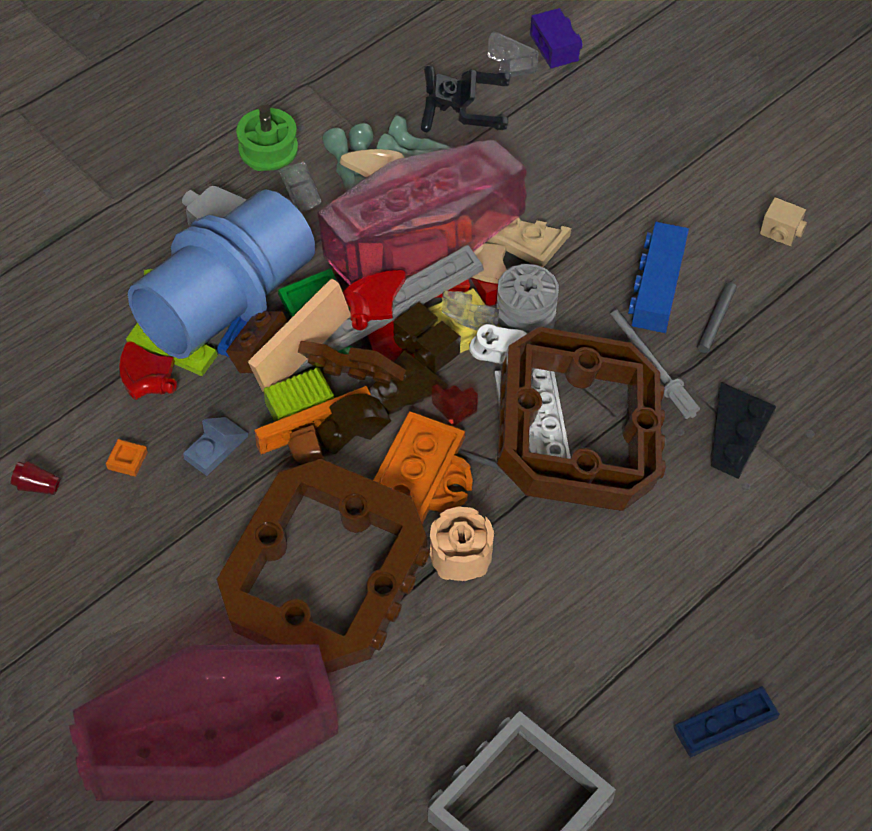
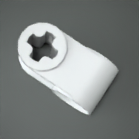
M486 324L479 328L476 336L471 340L469 350L472 356L478 360L501 364L508 346L527 333L518 329H507Z

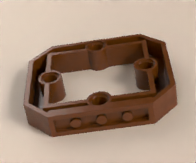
M537 327L509 345L501 363L497 465L526 496L624 511L651 491L658 479H662L665 474L666 462L662 460L665 435L661 434V427L665 418V411L661 409L664 385L660 384V371L630 342ZM532 368L564 373L568 382L577 388L590 387L595 379L628 384V422L623 429V437L628 443L629 468L602 464L599 455L588 448L576 450L570 459L529 452L530 426L534 423L542 406L541 395L534 388H531Z
M318 459L278 472L216 580L229 621L235 633L328 674L369 660L375 650H381L387 638L385 630L390 621L395 622L402 608L400 601L404 594L409 595L416 581L414 574L419 566L424 567L430 549H428L427 536L411 496L323 459ZM303 496L338 510L342 525L350 532H363L370 525H373L398 536L381 569L373 572L368 578V593L345 637L315 624L311 610L303 600L291 599L283 603L279 608L249 594L266 562L276 561L286 553L287 541L284 530ZM353 509L363 510L358 515L349 514ZM268 537L277 538L271 544L263 543V541ZM385 586L392 589L388 594L384 595L376 592L379 588ZM295 616L304 618L299 624L292 625L289 623L290 619Z

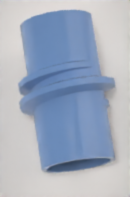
M267 189L255 193L223 218L212 215L198 218L192 222L189 228L176 234L171 244V256L130 286L128 300L135 320L150 340L165 353L178 359L189 357L238 317L248 322L252 316L267 310L266 295L310 262L314 256L315 240L311 228L302 213L287 198Z

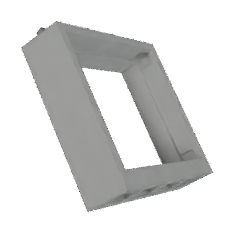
M519 711L512 719L507 717L502 721L496 730L497 735L490 743L484 741L477 748L473 755L475 759L467 767L462 765L456 770L451 778L452 783L445 791L440 789L431 797L428 802V821L439 831H470L447 810L518 733L593 794L561 831H588L611 805L616 789Z

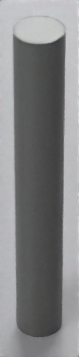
M726 283L699 343L698 350L702 353L709 352L737 289L733 283Z

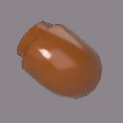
M314 425L299 429L290 434L289 450L293 458L301 465L318 459L325 460Z

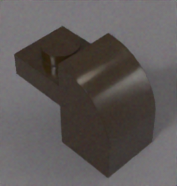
M353 394L332 404L329 407L332 414L315 430L327 452L336 454L355 436L371 440L391 422V419L378 398L368 394Z

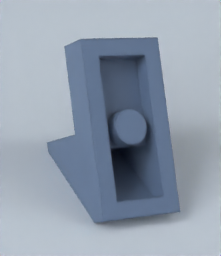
M226 417L204 419L202 421L204 434L183 453L184 460L206 476L248 437L246 431Z

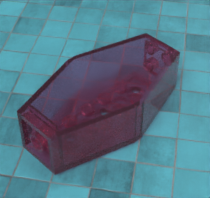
M494 139L483 142L477 141L469 145L400 158L389 162L318 211L323 257L347 284L351 285L361 278L385 271L403 270L406 276L418 273L466 245H469L474 252L525 213V200L527 198L525 190L526 169L521 162H518L509 154L506 148H503Z
M195 645L187 647L73 710L75 724L69 725L74 746L76 745L78 753L75 759L79 776L83 779L85 790L93 791L96 801L227 799L234 797L339 734L336 703L318 645ZM274 712H281L284 717L280 721H273L271 715ZM209 730H215L218 734L216 738L208 740L205 738V733ZM143 748H147L150 750V755L147 758L138 757V752Z

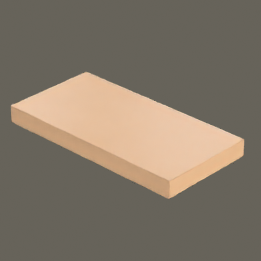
M334 279L329 280L249 360L248 363L262 392H264L265 387L275 385L277 382L281 383L283 380L286 381L308 359L298 353L300 341L323 344L350 317V311L341 286Z

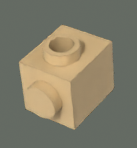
M775 197L764 216L760 234L791 246L796 236L801 238L807 225V222L803 221L806 209Z

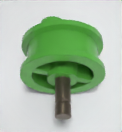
M264 104L259 109L244 115L239 121L236 129L239 141V155L248 166L256 171H271L283 168L294 160L298 152L297 128L294 119L288 113L270 108Z

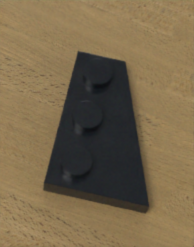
M721 382L711 467L739 479L769 424L776 406Z

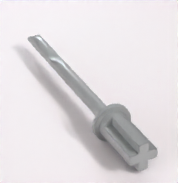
M618 309L610 313L634 346L660 371V379L665 384L664 396L671 399L685 419L689 417L694 418L700 407L683 387L684 382L681 379H671Z

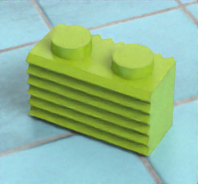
M317 367L314 370L310 369L309 372L293 376L292 379L288 378L286 381L283 380L281 383L277 382L275 385L264 388L265 404L274 421L334 399V394Z

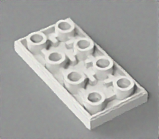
M532 368L531 388H534L541 395L542 406L534 423L530 426L529 452L570 459L571 456L555 373ZM501 370L494 373L499 405Z

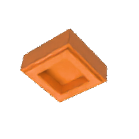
M118 439L106 462L107 469L136 477L148 453L147 447Z

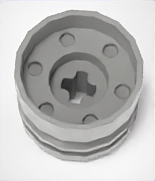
M521 264L505 271L498 280L496 320L500 326L507 329L522 330L527 334L537 327L553 329L559 285L555 276L547 269L534 264Z

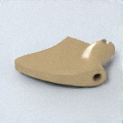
M369 149L347 153L340 158L341 165L366 177L377 190L394 184L405 190L413 184V178L402 164L404 156L400 152Z
M478 234L471 236L466 245L470 246L484 269L471 278L498 284L502 274L507 271L503 263L506 246L485 243L484 238Z

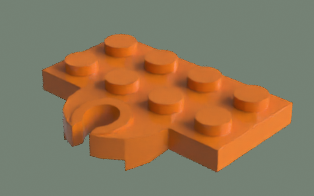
M409 411L373 481L411 496L422 524L429 510L444 512L447 509L464 505L468 494L463 491L452 492L448 487L453 484H459L466 491H472L473 478L470 470L471 466L463 458L456 456L465 439V431Z

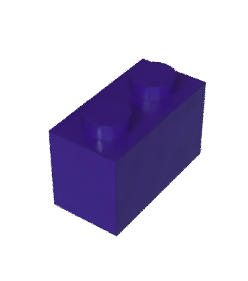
M560 8L531 16L530 36L550 69L579 61L582 39L579 34L575 33L570 19L564 16Z

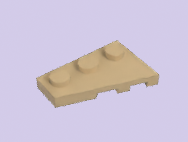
M485 209L471 224L470 233L481 235L485 241L491 244L504 245L507 252L531 264L544 267L570 237L571 228L561 226V229L547 227V222L536 220V223L533 224L520 221V218L516 215Z

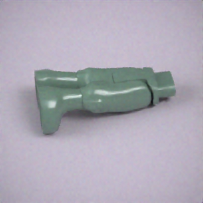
M398 115L392 120L388 134L384 133L381 136L376 148L400 152L404 156L403 163L408 167L437 176H447L451 180L457 177L466 181L474 168V163L465 160L464 155H459L457 151L449 146L428 138H416L409 134L406 120Z
M365 123L357 124L349 132L351 149L353 152L368 150L373 141L372 127ZM340 128L329 129L323 135V144L326 150L334 155L337 160L336 172L342 179L350 197V203L355 205L359 213L372 211L373 209L376 210L378 208L376 200L379 198L376 187L363 175L340 164L341 156L349 153L344 130Z

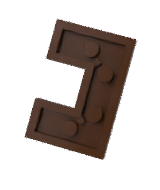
M300 341L298 353L308 358L307 362L309 364L323 367L324 373L333 376H340L342 372L348 373V376L355 379L365 380L366 376L373 377L375 381L390 384L391 380L403 381L406 372L404 368L373 350L350 348L349 355L339 353L326 344Z

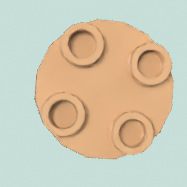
M455 507L442 512L436 522L434 520L430 530L429 556L440 578L467 581L486 574L488 566L492 561L494 530L488 518L485 516L484 519L473 508Z

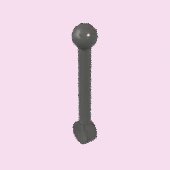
M461 448L456 455L496 468L501 474L505 473L497 465V462L462 451Z

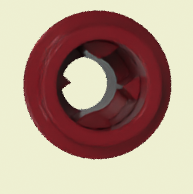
M19 461L11 477V485L16 486L19 491L55 495L60 484V477L29 461L25 463Z

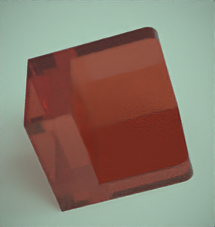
M436 384L432 387V403L455 426L477 412L478 394L472 387L462 392L454 385L444 391L439 384Z

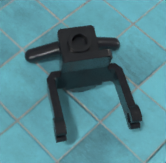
M427 65L424 68L426 92L429 96L426 97L421 130L427 133L431 130L436 107L446 111L450 106L459 113L458 121L463 125L493 127L497 130L507 129L508 118L467 114L466 107L475 99L476 83L508 86L510 74L484 73L470 69L464 72L461 80L442 74L435 75V69L431 65Z

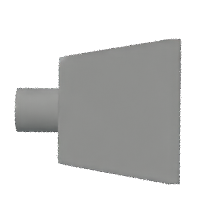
M210 186L201 195L192 190L187 191L183 196L182 203L187 206L186 214L190 227L192 222L207 215L223 218L247 199L217 186Z

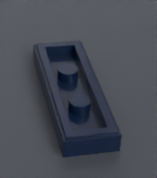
M763 686L675 724L674 731L691 758L778 719L780 714Z

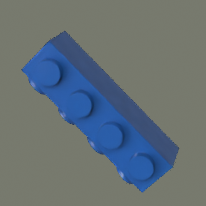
M655 222L653 233L647 232L644 249H649L648 254L642 253L639 270L644 272L643 276L637 275L634 292H638V297L631 298L628 314L634 315L632 327L666 333L689 228Z

